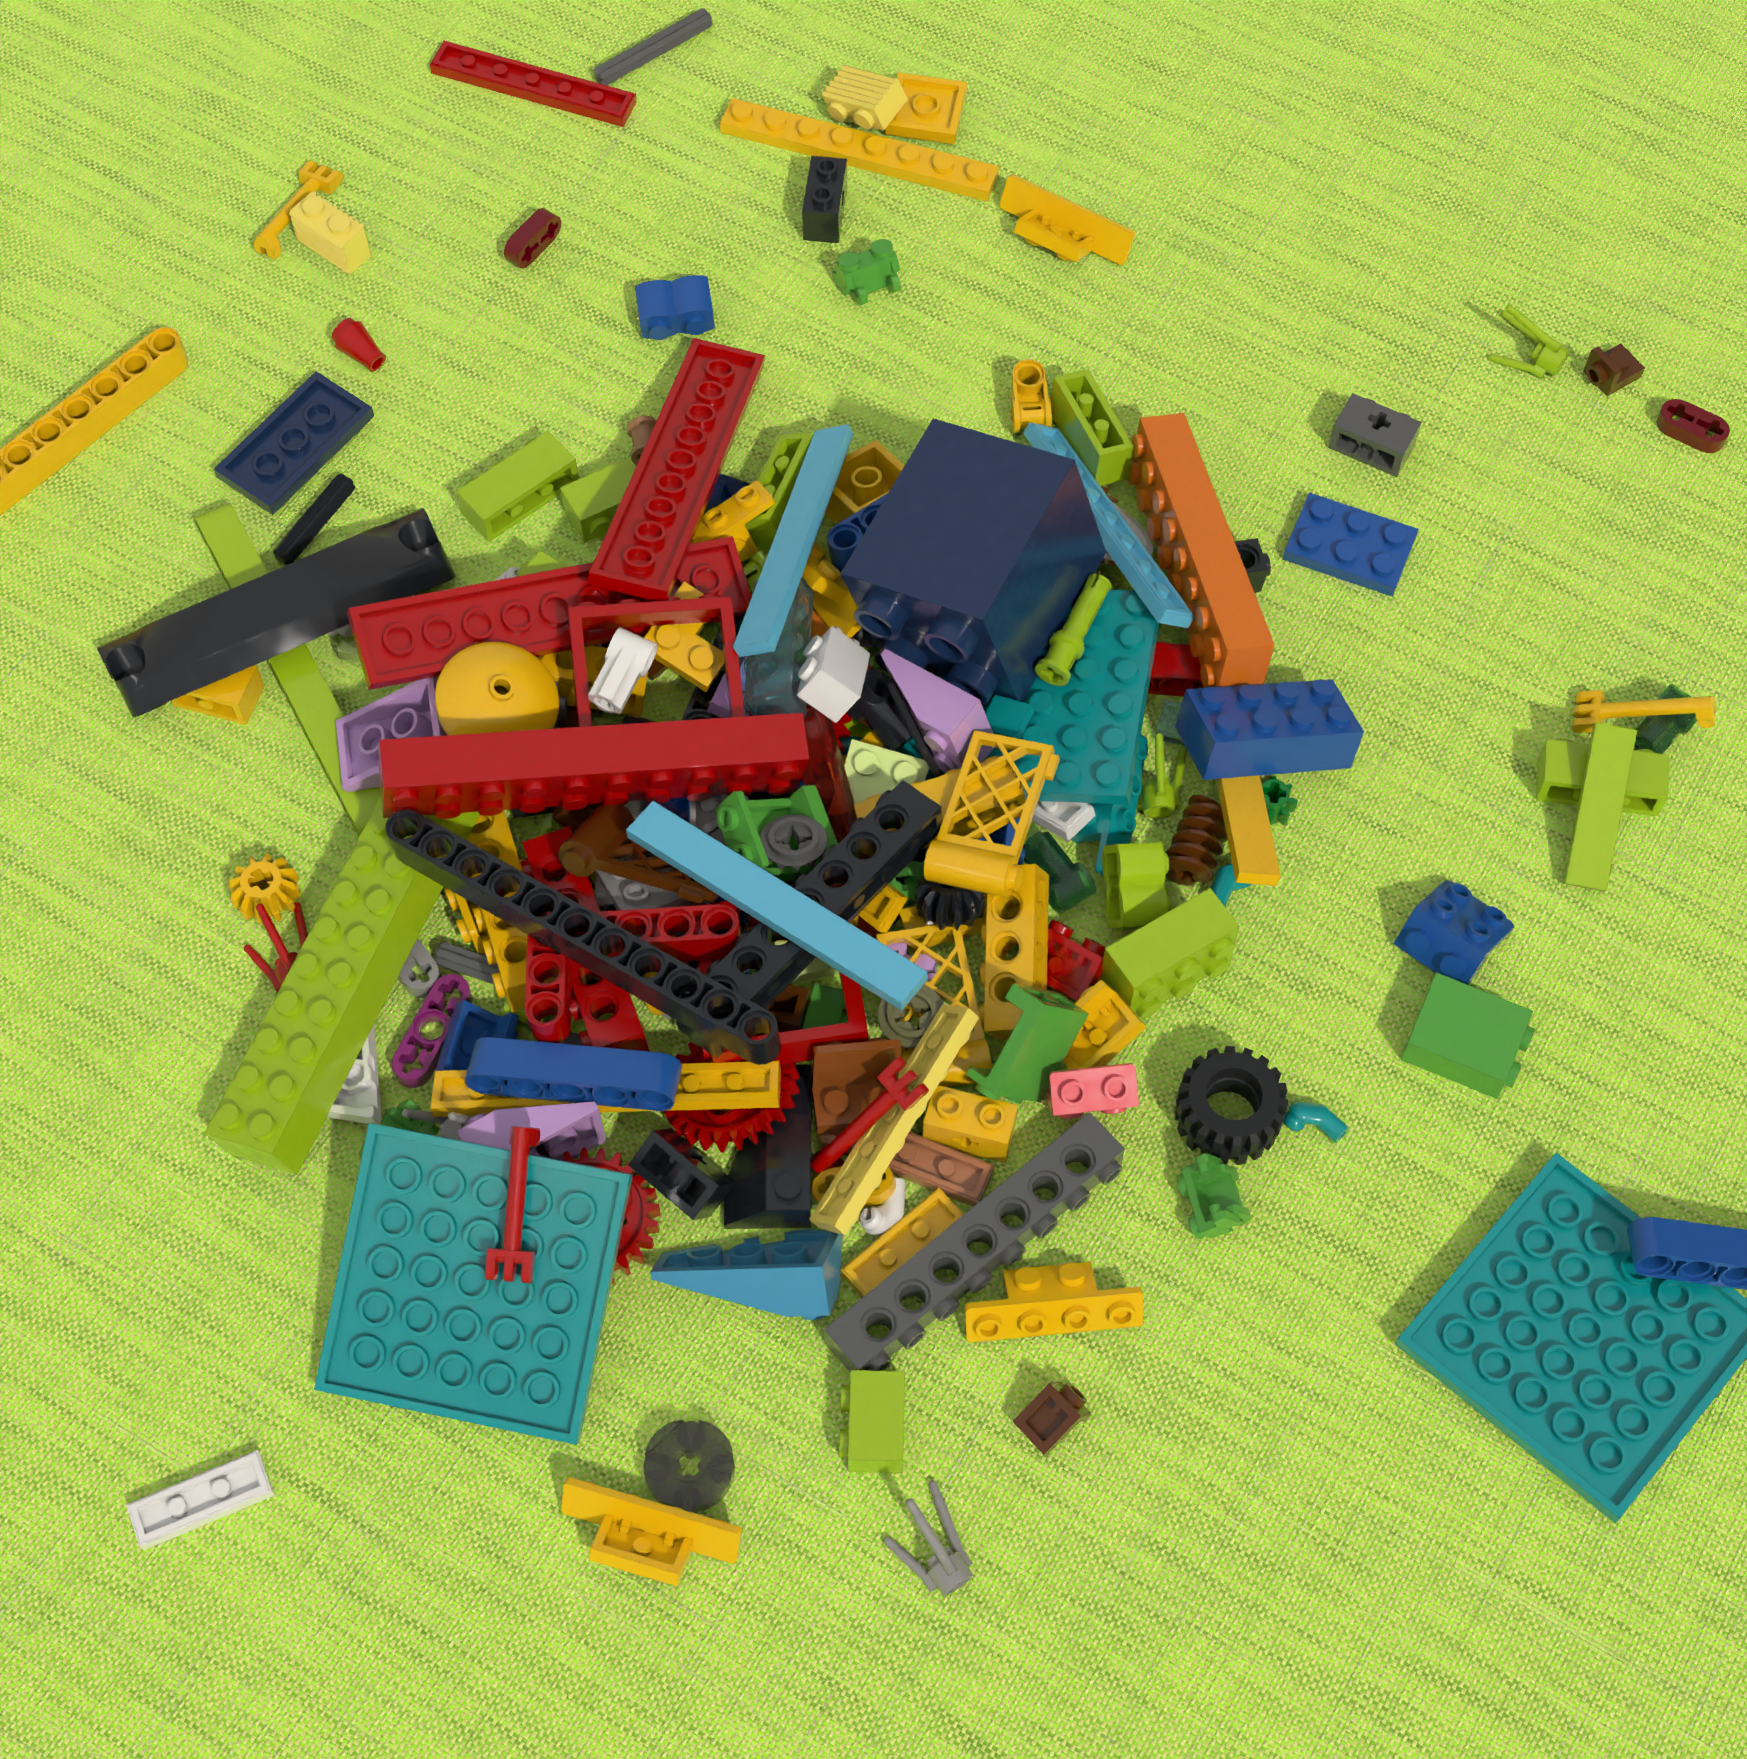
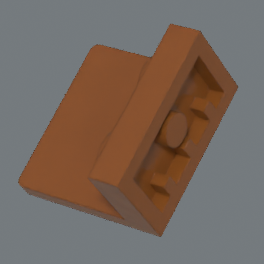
M873 1038L866 1042L846 1044L840 1041H833L814 1047L811 1094L817 1134L842 1132L886 1089L877 1076L895 1059L901 1056V1042L899 1039Z

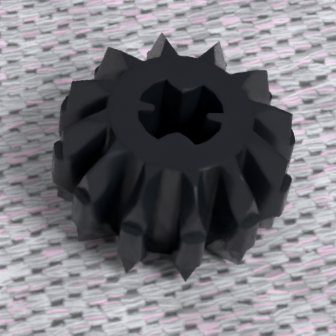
M923 876L918 878L915 907L918 910V916L924 918L926 925L938 924L940 931L946 927H953L958 931L960 925L973 926L975 919L983 917L985 897L983 896L984 893L926 881Z

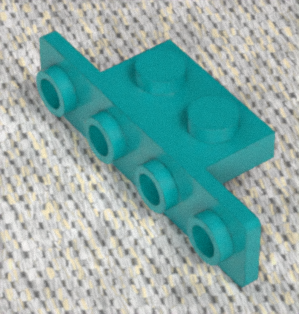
M1142 734L1130 803H1088L1093 806L1095 817L1071 839L1075 843L1100 841L1095 869L1101 876H1103V847L1106 845L1131 843L1132 833L1136 827L1135 815L1138 797L1142 791L1141 779L1144 761L1148 755V741Z

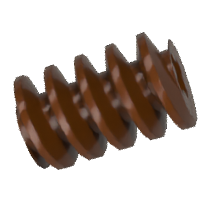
M1192 795L1189 798L1188 806L1183 811V819L1177 825V832L1172 837L1171 846L1166 851L1169 858V870L1165 877L1169 881L1183 886H1192L1196 882L1207 883L1211 881L1213 872L1210 869L1217 867L1218 858L1216 856L1223 853L1224 845L1222 843L1228 840L1221 805L1210 797Z

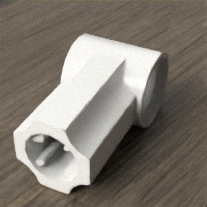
M619 627L608 646L605 655L606 662L588 694V700L593 702L597 708L607 713L621 714L639 677L644 678L650 669L658 649V644Z

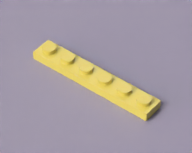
M942 1004L907 1060L906 1066L898 1075L900 1079L908 1071L913 1070L918 1075V1078L907 1089L912 1092L917 1086L924 1083L928 1087L929 1092L914 1107L906 1111L897 1102L857 1141L809 1218L820 1229L846 1236L849 1229L857 1222L860 1211L873 1190L880 1185L884 1172L895 1154L902 1149L905 1138L917 1118L924 1113L927 1102L933 1092L948 1074L952 1061L960 1048L969 1040L971 1031L979 1019L969 1008Z

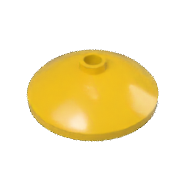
M484 642L461 650L444 666L435 688V709L439 722L447 735L553 729L559 712V695L551 673L532 653L509 643ZM498 685L504 686L508 693L505 695L498 694L494 687Z

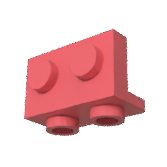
M1133 1063L1060 1070L1049 1073L1050 1088L1045 1093L1046 1105L1053 1116L1058 1115L1059 1118L1065 1119L1078 1118L1083 1116L1084 1112L1093 1111L1115 1114L1126 1111V1108L1139 1106L1136 1067Z

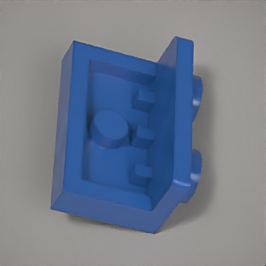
M466 1000L456 1003L436 1071L467 1070L474 1044L479 1038L494 1037L517 1040L518 1032L515 1029L519 1016L510 1012L499 1017Z

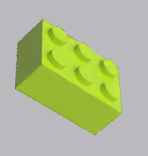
M1209 888L1105 948L1102 963L1103 972L1100 980H1103L1117 991L1141 1019L1148 1018L1159 1010L1162 1005L1161 1003L1174 996L1176 999L1182 998L1190 993L1200 980L1207 976L1213 979L1224 973L1230 966L1240 926L1212 889Z

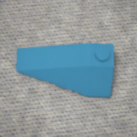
M804 1229L784 1232L785 1240L760 1244L759 1237L746 1238L744 1243L722 1251L719 1245L710 1244L662 1252L650 1271L651 1279L785 1317L801 1316L805 1320H817L824 1316H830L839 1297L843 1235L823 1229Z

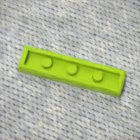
M1598 722L1593 724L1563 884L1602 892L1607 891L1637 730Z

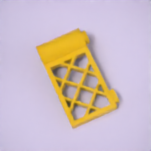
M974 730L937 839L931 842L926 853L924 862V878L926 881L1005 898L1009 897L1012 891L1019 890L1023 878V867L1018 866V860L1045 779L1053 781L1060 761L1059 755L1054 754L1053 745ZM982 745L999 748L1003 755L984 767L981 766L977 759ZM1026 754L1041 756L1038 766L1023 775L1014 763V761ZM1009 764L1017 778L995 789L988 775ZM983 779L991 792L969 803L965 796L967 787ZM1032 781L1031 787H1029L1027 783ZM1023 787L1028 795L1026 802L1009 812L1001 798ZM997 801L1004 815L983 826L975 812ZM963 802L965 806L960 809L961 803ZM971 815L978 827L977 830L964 837L951 834L954 824ZM1020 817L1019 823L1017 825L1015 820ZM1010 823L1015 831L1011 846L993 843L989 834Z
M938 924L876 934V940L886 946L904 942L914 948L916 951L910 959L914 964L921 954H926L941 967L930 983L926 981L924 985L933 989L947 1004L969 1008L979 1017L973 1027V1031H971L969 1040L960 1048L949 1066L948 1074L938 1085L952 1088L977 1083L966 1075L969 1067L992 1069V1061L989 1047L984 1037L960 926L958 931L953 927H946L940 931ZM952 933L954 949L947 959L927 948L935 936ZM925 938L922 943L916 941L918 939ZM956 956L959 967L952 964V961ZM946 970L962 979L963 987L955 998L935 986ZM964 995L966 997L967 1006L960 1002ZM907 1004L905 1011L908 1014L904 1019H899V1021L910 1022L914 1016L919 1019L924 1013H914ZM901 1046V1056L907 1062L915 1048L905 1050Z

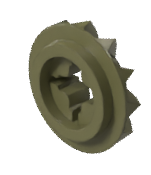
M923 985L908 1003V1007L912 1008L914 1013H924L923 1016L919 1017L918 1030L916 1031L909 1021H899V1019L905 1017V1008L901 1011L882 999L878 1008L879 1029L883 1031L888 1040L899 1039L901 1046L905 1050L915 1048L944 1003L933 989Z

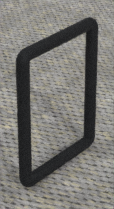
M889 683L888 690L921 755L935 778L944 775L915 725L902 695L894 683Z

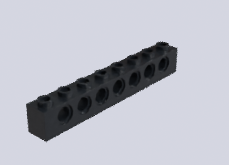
M902 780L892 791H885L878 799L875 808L865 818H858L850 827L848 835L837 846H830L822 855L820 863L809 874H802L795 881L792 888L851 923L939 833L942 824V806ZM890 828L898 829L896 831H887ZM861 856H870L868 859H859ZM833 884H843L841 887H830ZM759 922L752 930L743 932L737 939L734 948L723 959L714 961L705 975L766 1009L816 956L762 922ZM779 940L787 941V943L782 945L772 944ZM749 969L759 970L758 972H756V973H754V974H744V973H743V972H745L746 970H749ZM685 992L679 998H688L694 993ZM722 1012L714 1018L724 1019L729 1017L731 1013ZM676 1020L678 1029L716 1059L726 1050L723 1046Z

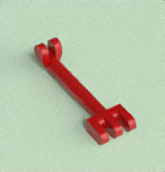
M902 1056L895 1059L877 1076L886 1089L830 1144L824 1145L812 1157L811 1166L817 1173L820 1174L827 1169L842 1166L844 1161L840 1157L897 1102L906 1111L914 1107L929 1092L928 1087L924 1083L917 1086L912 1092L907 1089L918 1078V1075L913 1070L908 1071L900 1079L897 1077V1074L907 1064Z
M511 1126L509 1144H511L503 1248H487L486 1280L496 1281L499 1263H504V1281L514 1282L517 1264H522L521 1282L529 1284L533 1282L536 1251L521 1250L529 1147L539 1145L540 1128Z

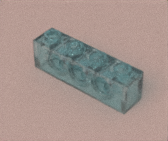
M801 577L775 651L750 655L744 661L746 674L745 690L742 691L744 709L753 716L803 713V716H806L807 703L797 696L801 681L797 675L802 665L806 662L807 657L803 653L811 641L814 592L803 577ZM758 580L753 581V593Z

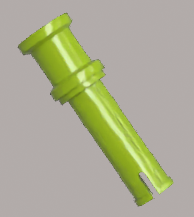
M1093 573L1088 576L1087 582L1062 630L1057 631L1051 636L1049 640L1050 648L1045 658L1040 659L1035 666L1037 675L1047 683L1054 686H1065L1071 678L1069 671L1072 665L1084 653L1083 640L1105 597L1112 588L1111 582L1106 577L1099 575L1095 584L1097 575Z

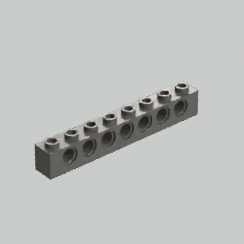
M1090 1112L1087 1113L824 1329V1343L850 1373L851 1370L884 1371L891 1364L892 1359L890 1357L903 1346L907 1350L916 1345L926 1334L924 1328L936 1318L941 1322L952 1315L960 1305L958 1300L969 1291L975 1294L982 1290L993 1278L991 1273L1004 1263L1006 1266H1010L1017 1261L1026 1250L1024 1245L1035 1236L1039 1239L1047 1236L1057 1226L1059 1222L1057 1218L1069 1209L1071 1212L1078 1210L1090 1198L1091 1194L1089 1191L1100 1182L1103 1185L1112 1182L1123 1169L1121 1165L1125 1148ZM1071 1162H1079L1087 1168V1171L1080 1174L1073 1173L1067 1169L1066 1165ZM1046 1188L1051 1190L1055 1197L1051 1200H1041L1033 1192L1037 1189ZM1007 1215H1015L1023 1221V1224L1012 1228L1004 1225L1001 1219ZM974 1242H983L991 1250L986 1254L976 1255L968 1249V1246ZM941 1269H949L955 1272L958 1277L952 1282L945 1283L939 1281L934 1274ZM914 1296L920 1298L924 1305L918 1310H908L901 1305V1301L906 1297ZM882 1324L888 1327L891 1332L884 1338L876 1339L871 1337L866 1331L872 1325Z

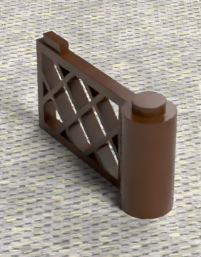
M602 802L559 849V859L563 867L577 877H587L592 875L595 870H599L678 893L679 898L700 904L703 901L713 904L719 896L702 884L692 882L695 880L659 857L645 858L644 854L651 852L627 837L626 829L635 821V818H633L629 809L624 805L605 806L604 802ZM630 856H633L635 859L633 861L627 862L616 860L619 858H625ZM669 867L673 869L672 872L667 873L654 871Z

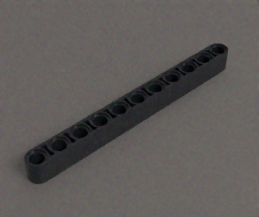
M400 810L388 818L385 825L386 834L396 858L405 865L745 1060L757 1065H763L772 1062L778 1057L781 1051L778 1024L775 1016L768 1010L412 810ZM447 854L442 858H437L440 855ZM482 873L477 877L470 878L474 874ZM517 892L513 896L504 897L506 894ZM544 912H551L547 916L538 917L540 914ZM578 932H586L580 937H572ZM622 952L616 957H607L610 953ZM648 972H658L655 976L650 978L642 977ZM685 992L694 993L691 997L688 998L678 997L679 995ZM722 1012L731 1013L729 1017L724 1019L714 1018ZM758 1033L768 1034V1036L762 1040L750 1039L753 1035Z

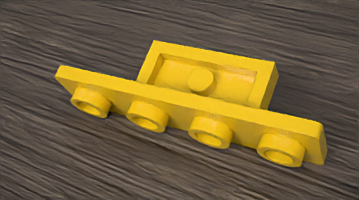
M1014 174L1007 177L999 207L1019 217L1014 233L1024 237L1026 242L1034 246L1046 247L1056 252L1059 258L1066 261L1077 262L1090 252H1093L1119 265L1127 262L1136 235L1135 231Z
M754 481L750 485L741 488L735 495L717 507L708 510L702 516L691 544L733 536L741 563L759 552L745 524L773 506L775 500L759 481Z
M814 542L799 587L829 628L837 626L842 629V633L852 638L861 629V626L854 618L857 606L845 581L841 577V572L830 563L825 556L826 552Z
M1091 1262L1003 1270L1006 1299L970 1302L964 1306L966 1339L970 1343L1139 1327L1143 1325L1142 1288L1128 1287L1097 1290Z
M568 1477L563 1485L561 1512L565 1515L600 1525L590 1548L589 1561L677 1587L691 1552L729 1563H736L742 1536V1528L724 1520L712 1519L688 1512L679 1507H671L647 1500L634 1494H626L602 1487L590 1481Z

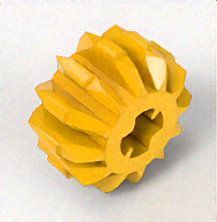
M266 852L263 859L257 862L255 858L249 855V866H235L237 877L229 880L228 887L232 893L230 897L231 903L234 908L240 911L243 918L249 921L256 917L257 922L263 925L256 910L257 904L260 903L264 905L268 915L273 916L278 922L281 921L280 912L283 910L294 912L295 905L293 900L301 898V890L298 885L299 877L296 870L290 868L288 862L283 857L274 861L272 856Z

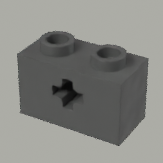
M1352 393L1333 426L1328 448L1398 477L1416 444L1422 422L1411 418L1407 414L1399 413L1377 404L1371 399Z

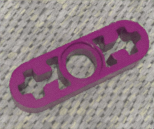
M447 974L440 977L434 983L392 1058V1069L401 1085L408 1088H417L426 1084L433 1075L456 1003L462 1000L472 1003V994L468 982L462 976ZM455 989H458L460 998L453 997L450 999L446 1007L447 1016L442 1012L446 1006L444 993L451 994ZM439 1022L444 1026L441 1036L432 1040L421 1036V1030L427 1023ZM414 1044H417L422 1049L418 1057L421 1069L413 1068L408 1074L404 1064H412L416 1060L419 1053Z

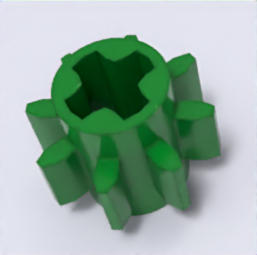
M1273 775L1271 779L1264 782L1261 781L1270 825L1278 821L1282 825H1286L1290 816L1289 812H1294L1298 800L1289 797L1293 785H1286Z

